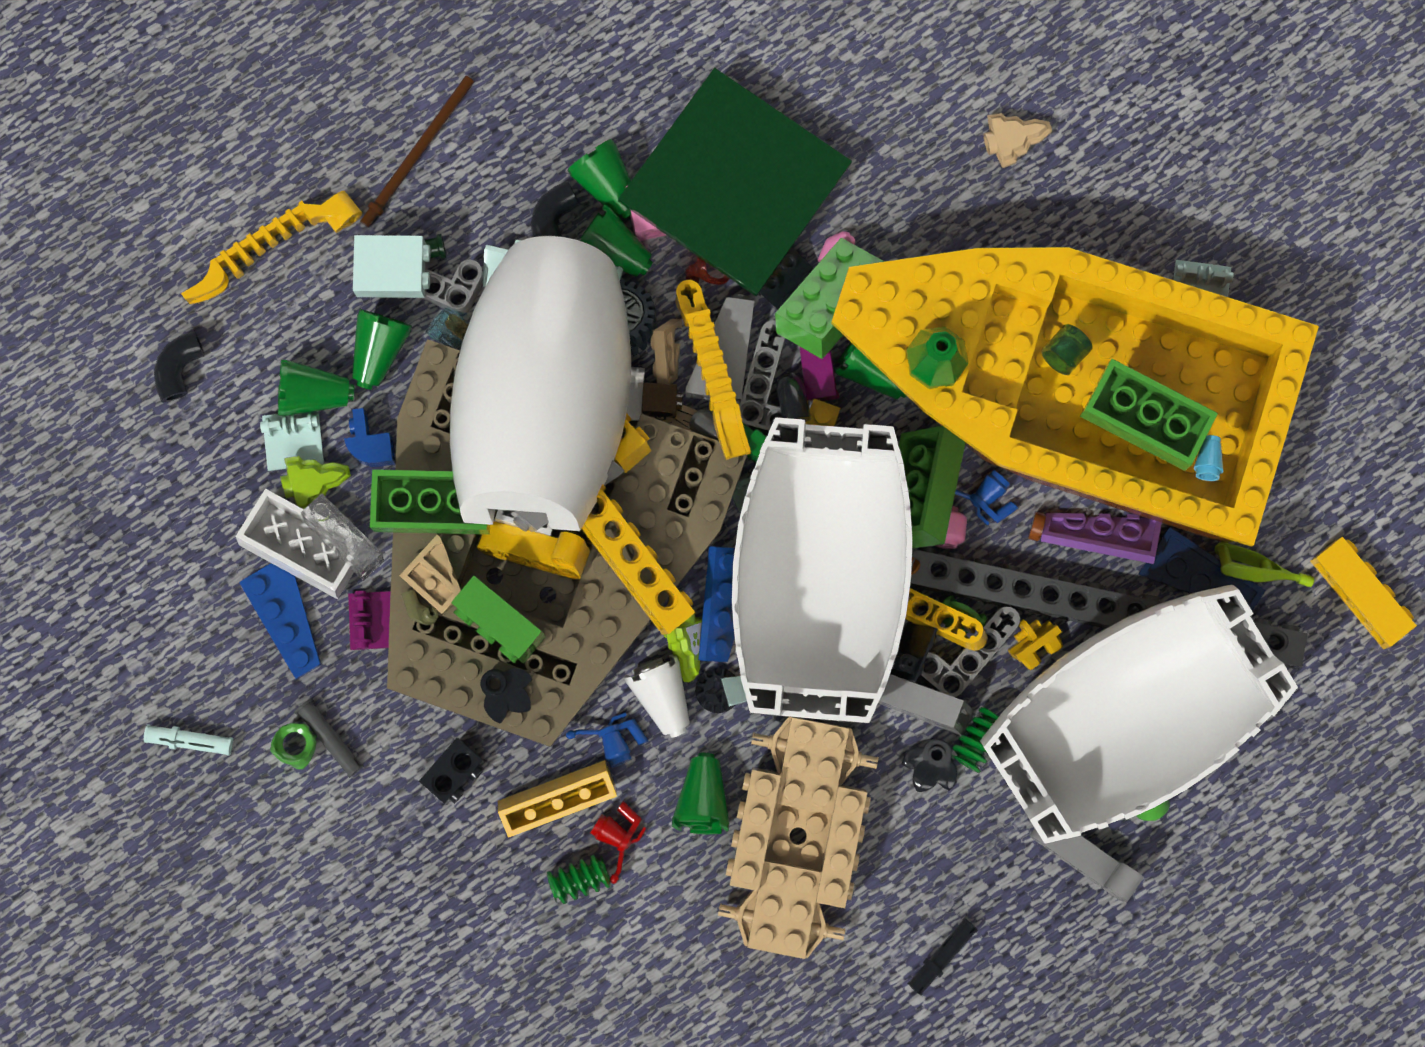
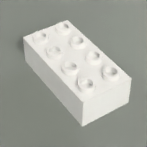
M267 489L264 490L235 536L239 546L336 599L343 592L367 552L365 543Z

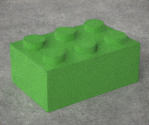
M475 576L469 580L451 602L456 607L453 613L468 626H471L473 622L479 626L476 632L491 645L495 641L502 645L498 650L513 663L518 659L525 663L546 637L539 628Z

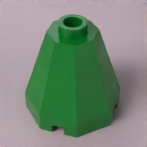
M945 326L920 330L906 350L910 376L928 389L940 386H953L968 366L965 341Z

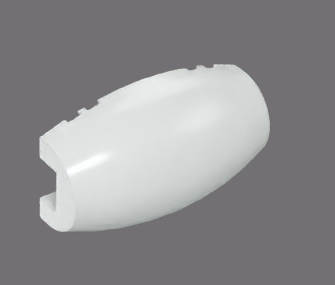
M558 236L532 237L517 242L507 251L491 275L475 306L462 342L455 370L450 409V451L453 480L464 523L493 525L495 509L546 513L551 529L580 531L597 502V495L602 484L604 485L607 480V472L612 460L614 461L622 437L629 402L631 380L630 332L625 300L616 266L605 253L587 243Z
M775 417L768 436L761 447L755 469H753L738 524L733 560V627L740 677L746 693L750 713L870 723L886 688L898 652L907 613L911 582L912 526L910 500L904 464L893 426L864 424L863 429L808 425L802 419Z
M1234 585L1199 591L1157 604L1122 619L1088 638L1058 659L1033 680L1001 713L982 737L980 742L1045 844L1081 836L1082 832L1094 828L1100 830L1109 827L1108 824L1123 818L1126 820L1187 790L1239 751L1238 747L1251 735L1254 737L1260 731L1259 727L1271 715L1275 716L1298 688L1284 663L1273 655L1250 617L1253 615L1252 610L1240 590Z

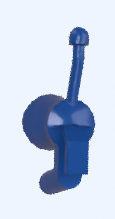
M995 470L985 476L975 494L969 495L957 489L955 491L956 495L970 500L975 507V515L985 525L990 523L980 514V509L996 523H999L1019 509L1011 501L996 512L989 508V505L1004 495L1010 486V483Z
M626 713L612 717L609 724L600 730L578 729L575 731L570 730L566 733L568 739H573L579 734L599 735V738H602L605 759L609 762L610 767H616L632 760L631 750L619 731L628 729L638 745L649 742L635 719L612 725L614 721L625 718L627 716Z

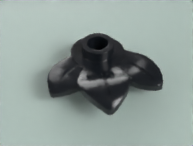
M512 668L505 672L499 669H491L482 676L480 686L486 695L484 709L495 722L501 724L508 710L516 713H524L531 710L530 697L524 688L531 682L532 677L526 671L519 668ZM497 678L500 680L501 685L498 689L490 687L492 679Z
M930 740L924 747H913L905 754L902 765L909 769H914L913 785L917 792L927 791L937 783L948 791L954 787L957 778V768L950 760L951 748L944 740ZM938 749L943 755L941 758L936 759L932 756V751Z

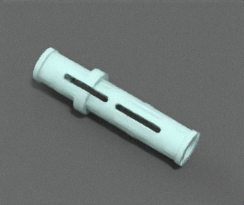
M148 724L144 732V743L167 745L169 749L174 750L180 747L230 756L233 737L228 738L180 730V727L176 726L170 729Z

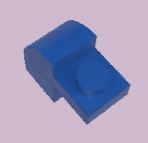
M364 408L352 409L353 418H349V428L351 435L355 434V437L344 438L349 452L356 460L366 466L382 467L396 465L392 435L390 433L370 435L366 410Z

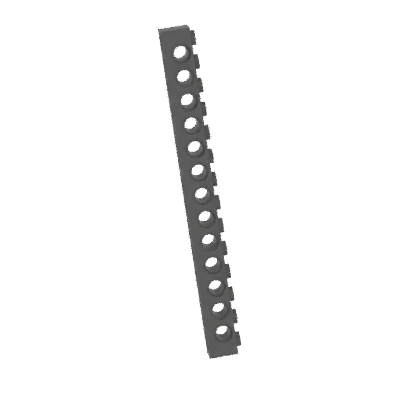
M919 547V550L914 549L912 552V556L921 565L919 570L911 575L910 587L1003 607H1012L1021 611L1105 629L1129 617L1127 615V608L1130 605L1136 606L1141 612L1163 603L1159 602L1160 598L1154 595L1143 594L1142 598L1131 596L1132 592L1126 589L1115 588L1114 592L1103 590L1104 586L1098 583L1087 582L1086 586L1075 584L1076 580L1070 577L1059 576L1058 580L1047 578L1048 574L1042 571L1031 570L1030 574L1019 572L1020 567L1003 564V568L991 566L992 561L975 558V562L963 560L964 555L948 552L947 556L936 554V549L929 547ZM933 564L942 565L945 568V576L941 578L934 577L930 571ZM959 571H970L973 575L972 583H962L958 577ZM987 577H998L1001 581L1000 589H990L986 583ZM1016 582L1027 584L1029 592L1026 596L1016 593L1014 588ZM1049 587L1056 592L1057 597L1054 602L1044 599L1042 594L1044 588ZM1077 593L1084 598V606L1082 608L1072 605V594ZM1105 599L1111 603L1112 611L1110 614L1100 611V600ZM1255 618L1254 623L1267 645L1270 635L1277 637L1280 642L1278 650L1270 648L1273 655L1283 662L1287 668L1298 669L1302 667L1308 633L1299 632L1300 627L1283 624L1282 628L1271 626L1272 621Z

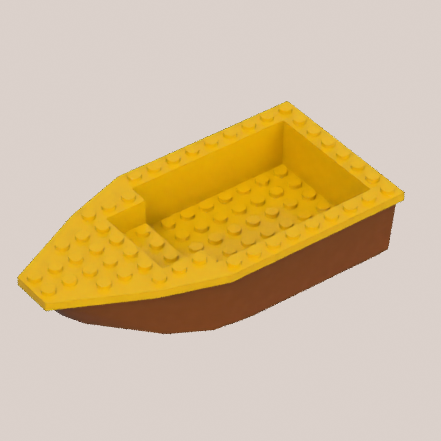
M1069 247L974 248L852 266L848 269L831 322L924 413L965 441V445L982 460L1045 486L1220 542L1229 543L1235 541L1251 547L1254 545L1319 328L1315 324ZM945 326L965 341L968 366L953 386H940L928 389L910 376L906 350L920 330ZM1111 359L1218 413L1207 435L1221 438L1223 473L1220 474L1219 480L1205 481L1196 477L1194 465L1197 456L1192 465L1184 471L1080 417L1106 365Z

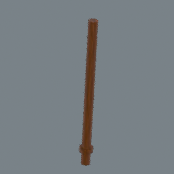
M465 75L375 201L368 204L367 207L369 209L360 220L363 225L369 228L376 217L383 214L384 211L382 209L474 84L470 77Z

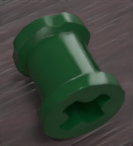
M437 234L435 238L425 239L426 245H430V258H447L442 234Z

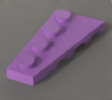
M1047 513L1041 542L1154 564L1162 522L1140 518L1136 514H1127V517L1123 518L1111 517L1110 514L1085 517L1083 513Z

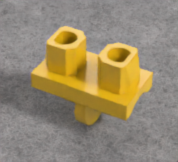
M1022 619L1019 624L1021 631L1014 635L1017 643L1007 651L1026 668L1033 670L1042 662L1035 651L1044 646L1049 654H1053L1063 648L1059 637L1062 631L1058 625H1053L1049 620L1041 625L1037 619L1031 624Z

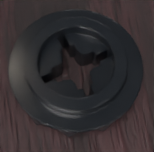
M711 668L699 677L695 687V694L699 704L705 710L712 713H724L735 706L729 707L725 691L722 692V702L720 703L716 694L705 693L714 688V678H717L720 686H723L721 679L736 677L731 671L725 668Z

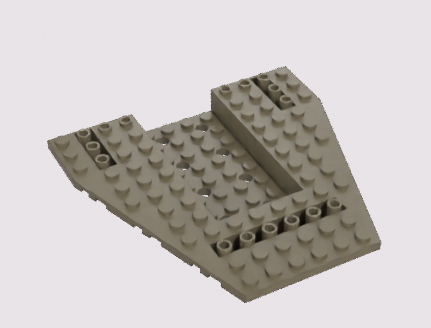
M427 339L397 418L395 470L452 471L450 409L455 370L460 350ZM641 414L638 421H630L629 423L635 429L638 426L641 427L648 435L650 440L647 441L651 452L627 473L623 471L621 475L604 485L606 490L603 492L610 500L614 499L621 506L623 518L627 523L631 522L636 526L641 534L639 539L645 547L649 545L658 556L657 563L662 569L666 568L671 572L676 580L674 585L677 588L712 541L719 535L748 454L726 460L718 440ZM626 432L622 433L621 439L625 436ZM596 502L594 508L599 510V504ZM495 509L494 520H495V517H496V514H497L498 509ZM608 522L605 526L607 536L613 538L617 533V528L612 522ZM552 529L550 536L559 538L560 532H565L566 530ZM582 529L578 531L581 534H585ZM393 533L387 689L540 744L552 747L650 621V618L593 544L588 547L590 554L581 578L572 579L486 555L477 549L482 534ZM436 535L440 536L461 590L475 576L544 633L545 639L525 663H522L519 659L513 663L498 650L502 645L497 641L491 645L476 632L479 626L474 622L471 626H468L453 613L456 610L454 605L444 615L438 611V618L432 625H423L409 618L401 594L415 589L399 575ZM626 545L622 553L626 560L631 561L634 557V550L631 546ZM643 568L640 573V578L645 584H648L652 579V574L647 568ZM493 569H499L503 573L502 581L496 585L489 583L487 580L488 573ZM545 588H552L556 591V599L552 603H544L540 599V594ZM416 591L419 603L431 607L432 605ZM661 591L658 595V602L661 606L669 598L665 591ZM512 668L523 669L532 677L531 682L524 688L530 697L531 710L524 713L508 710L505 719L499 724L492 720L484 709L486 695L480 686L481 678L491 669H499L503 672ZM497 678L492 679L490 682L492 689H498L501 685L500 680Z

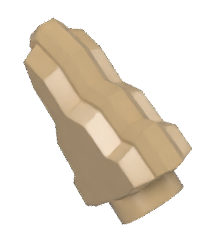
M1002 113L987 116L990 132L984 133L983 137L987 153L989 155L996 154L1002 168L1016 164L1018 157L1027 154L1030 145L1042 142L1052 133V128L1048 121L1038 119L1023 121L1017 116L1005 117Z

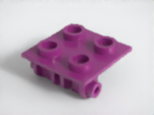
M355 591V593H348L350 650L389 648L391 591Z

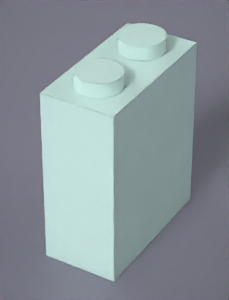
M354 235L353 292L356 297L424 298L425 289H429L430 286L429 272H425V262H430V245H426L423 236Z

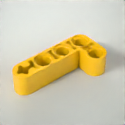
M493 521V525H490V535L482 534L477 549L486 555L572 579L581 578L590 554L585 540L576 534L560 532L559 538L529 530L525 532L518 527Z
M910 588L906 620L917 625L937 628V635L968 650H980L986 645L987 633L981 622ZM919 607H929L926 614L921 616L916 615V611ZM945 618H954V622L950 627H941V622ZM965 631L971 634H974L975 631H977L978 635L971 636L969 639Z

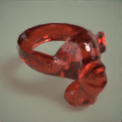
M699 257L685 271L686 279L699 283V278L707 283L717 285L725 284L730 280L726 275L722 278L710 276L707 273V262Z

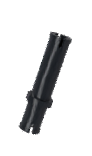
M963 918L962 922L930 959L926 958L923 961V967L907 984L922 996L923 992L937 976L940 978L944 974L942 970L959 953L969 939L977 933L978 929L966 918Z

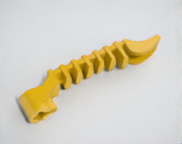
M346 191L338 192L321 205L304 204L303 201H300L294 209H287L283 216L273 218L272 222L267 226L262 225L254 234L249 233L246 235V239L241 242H235L233 247L226 251L222 250L219 256L210 260V267L204 279L182 292L181 295L189 304H195L223 293L229 283L228 276L223 270L224 267L227 266L234 276L240 279L244 276V272L235 261L241 258L246 266H251L254 260L248 252L254 250L258 256H262L266 250L261 244L267 242L271 248L276 247L279 243L274 236L279 233L284 240H288L292 237V234L287 228L292 225L298 232H302L305 229L303 223L306 220L314 226L318 223L328 222L332 229L338 233L359 220L362 212Z
M684 280L677 286L675 303L685 327H689L688 336L689 339L693 340L692 349L694 353H697V365L702 369L701 379L706 382L705 393L710 395L709 409L713 411L714 426L724 457L728 460L751 454L742 423L740 407L736 402V393L733 392L732 380L728 376L727 364L723 360V351L719 347V338L714 331L715 325L710 318V309H708L700 285L693 280ZM685 294H689V297L693 298L692 306L690 300Z

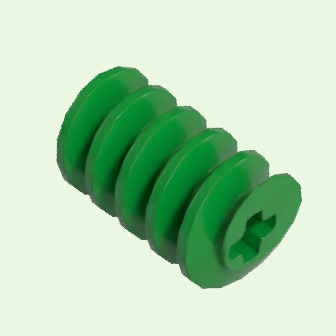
M983 707L978 710L983 718L973 717L972 721L976 728L966 727V732L970 737L961 735L959 740L963 746L954 745L952 748L957 756L951 755L962 765L977 773H980L981 770L976 763L986 764L988 762L983 756V753H987L980 740L999 717Z
M594 855L590 856V865H587L583 859L579 860V869H576L570 863L568 873H565L561 867H558L557 877H554L550 871H547L548 882L556 903L557 898H559L563 904H566L568 902V894L574 900H577L579 890L585 896H588L590 886L596 892H599L600 882L607 888L611 887L610 876L602 855L601 861H598Z

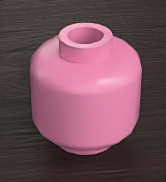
M952 506L945 544L935 545L938 548L956 549L957 545L965 541L967 517L958 512L957 507Z

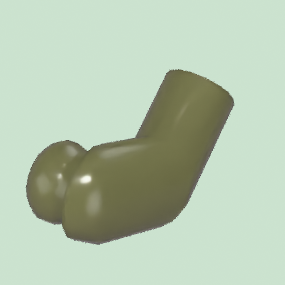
M415 590L401 594L411 620L423 625L435 623L438 618L437 609L420 604Z

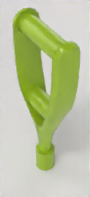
M1219 542L1215 546L1214 550L1219 556L1222 565L1220 569L1224 575L1253 582L1292 580L1296 581L1297 584L1312 587L1314 584L1313 576L1292 573L1255 551L1224 542ZM1232 559H1233V560H1236V561H1239V562H1242V563H1245V564H1248V565H1250V566L1232 562Z

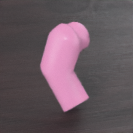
M841 231L827 238L817 261L820 262L840 238L854 245L855 238L846 231Z

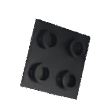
M791 248L758 296L762 295L778 310L814 268L795 249Z
M907 623L890 674L916 682L924 670L925 659L935 643V635L938 629Z

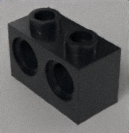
M456 738L419 782L444 804L448 805L450 801L455 804L465 793L466 790L463 789V786L469 779L474 782L485 770L482 767L485 760L461 739ZM462 754H468L471 758V765L466 770H460L457 767V759ZM443 776H449L452 780V787L447 792H441L438 788V781Z

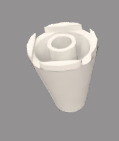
M669 655L671 661L663 662L662 658L656 659L632 670L634 676L631 677L626 674L624 679L663 735L670 734L671 738L685 733L687 731L685 727L690 724L679 660L676 655Z

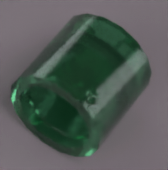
M1065 324L1043 347L1041 353L1045 361L1054 370L1063 375H1070L1091 352L1093 347L1089 338L1080 329L1073 325Z

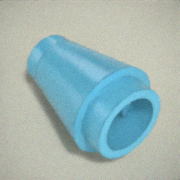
M1207 435L1199 450L1194 465L1198 479L1216 481L1220 479V474L1223 473L1221 438L1218 436Z

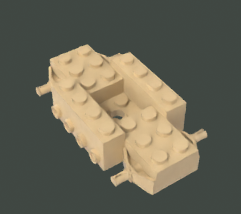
M787 717L774 735L767 736L753 732L752 738L763 741L752 739L751 745L771 749L777 772L752 767L751 774L745 773L742 790L748 791L746 802L740 801L737 818L742 819L740 831L734 830L731 847L737 849L735 859L729 858L726 876H731L730 886L750 889L752 891L740 906L732 907L720 904L718 916L733 918L738 922L744 945L747 948L805 959L810 956L823 938L844 940L845 928L828 926L829 924L825 923L820 903L845 908L846 901L852 899L854 883L850 882L852 871L857 872L860 854H856L858 842L862 843L865 826L861 825L863 814H868L871 797H867L865 789L842 784L856 766L876 769V763L866 761L878 762L879 757L864 755L858 751L852 728L798 717ZM796 827L804 829L807 834L805 841L800 844L793 843L790 839V832Z

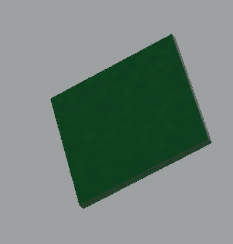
M714 67L618 198V202L757 297L848 170L852 161Z

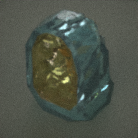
M445 308L430 323L426 333L431 339L437 340L443 345L461 350L469 322L457 312Z

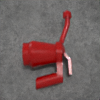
M624 801L621 802L617 811L632 824L628 831L623 829L610 816L606 817L603 814L600 815L590 831V834L595 836L596 840L615 846L620 851L616 872L610 877V882L613 884L619 880L618 876L622 870L625 850L631 844L637 843L646 830L643 827L637 838L630 840L642 818Z

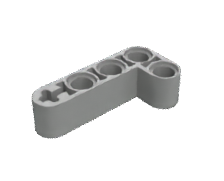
M464 260L458 266L452 280L425 268V272H429L430 284L438 283L441 287L435 294H430L425 289L424 298L421 299L454 314L462 315L469 312L483 285V270L480 264L475 260ZM473 269L478 272L475 279H464V274L468 270ZM458 294L466 296L463 304H452L454 296Z
M776 320L766 322L760 331L739 406L742 422L753 431L759 430L765 435H768L771 428V419L774 417L782 418L779 407L768 405L785 343V338L777 334L778 337L774 339L773 348L768 347V334H771L772 330L776 331ZM763 356H768L773 360V365L763 368L758 364V360ZM754 383H761L766 387V391L763 394L757 395L751 391L750 387ZM748 409H753L759 416L755 421H747L744 419L743 413Z
M1003 607L985 624L984 630L995 642L993 649L982 648L972 651L965 648L951 665L947 664L938 655L928 653L926 659L934 661L936 671L933 674H926L923 671L919 677L935 691L956 698L1020 624L1019 613L1012 607ZM1008 614L1011 617L1009 622L1012 626L1007 624L998 633L994 629L1002 622L1000 615L1005 617ZM969 656L974 658L976 661L974 671H967L962 667L963 657ZM946 678L956 680L958 689L955 693H949L944 689L943 682Z
M1035 828L1030 834V837L1122 902H1128L1144 878L1137 871L1124 863H1119L1082 836L1045 844Z

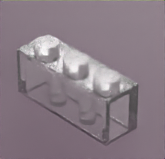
M322 493L301 512L304 523L363 581L384 562L382 552Z

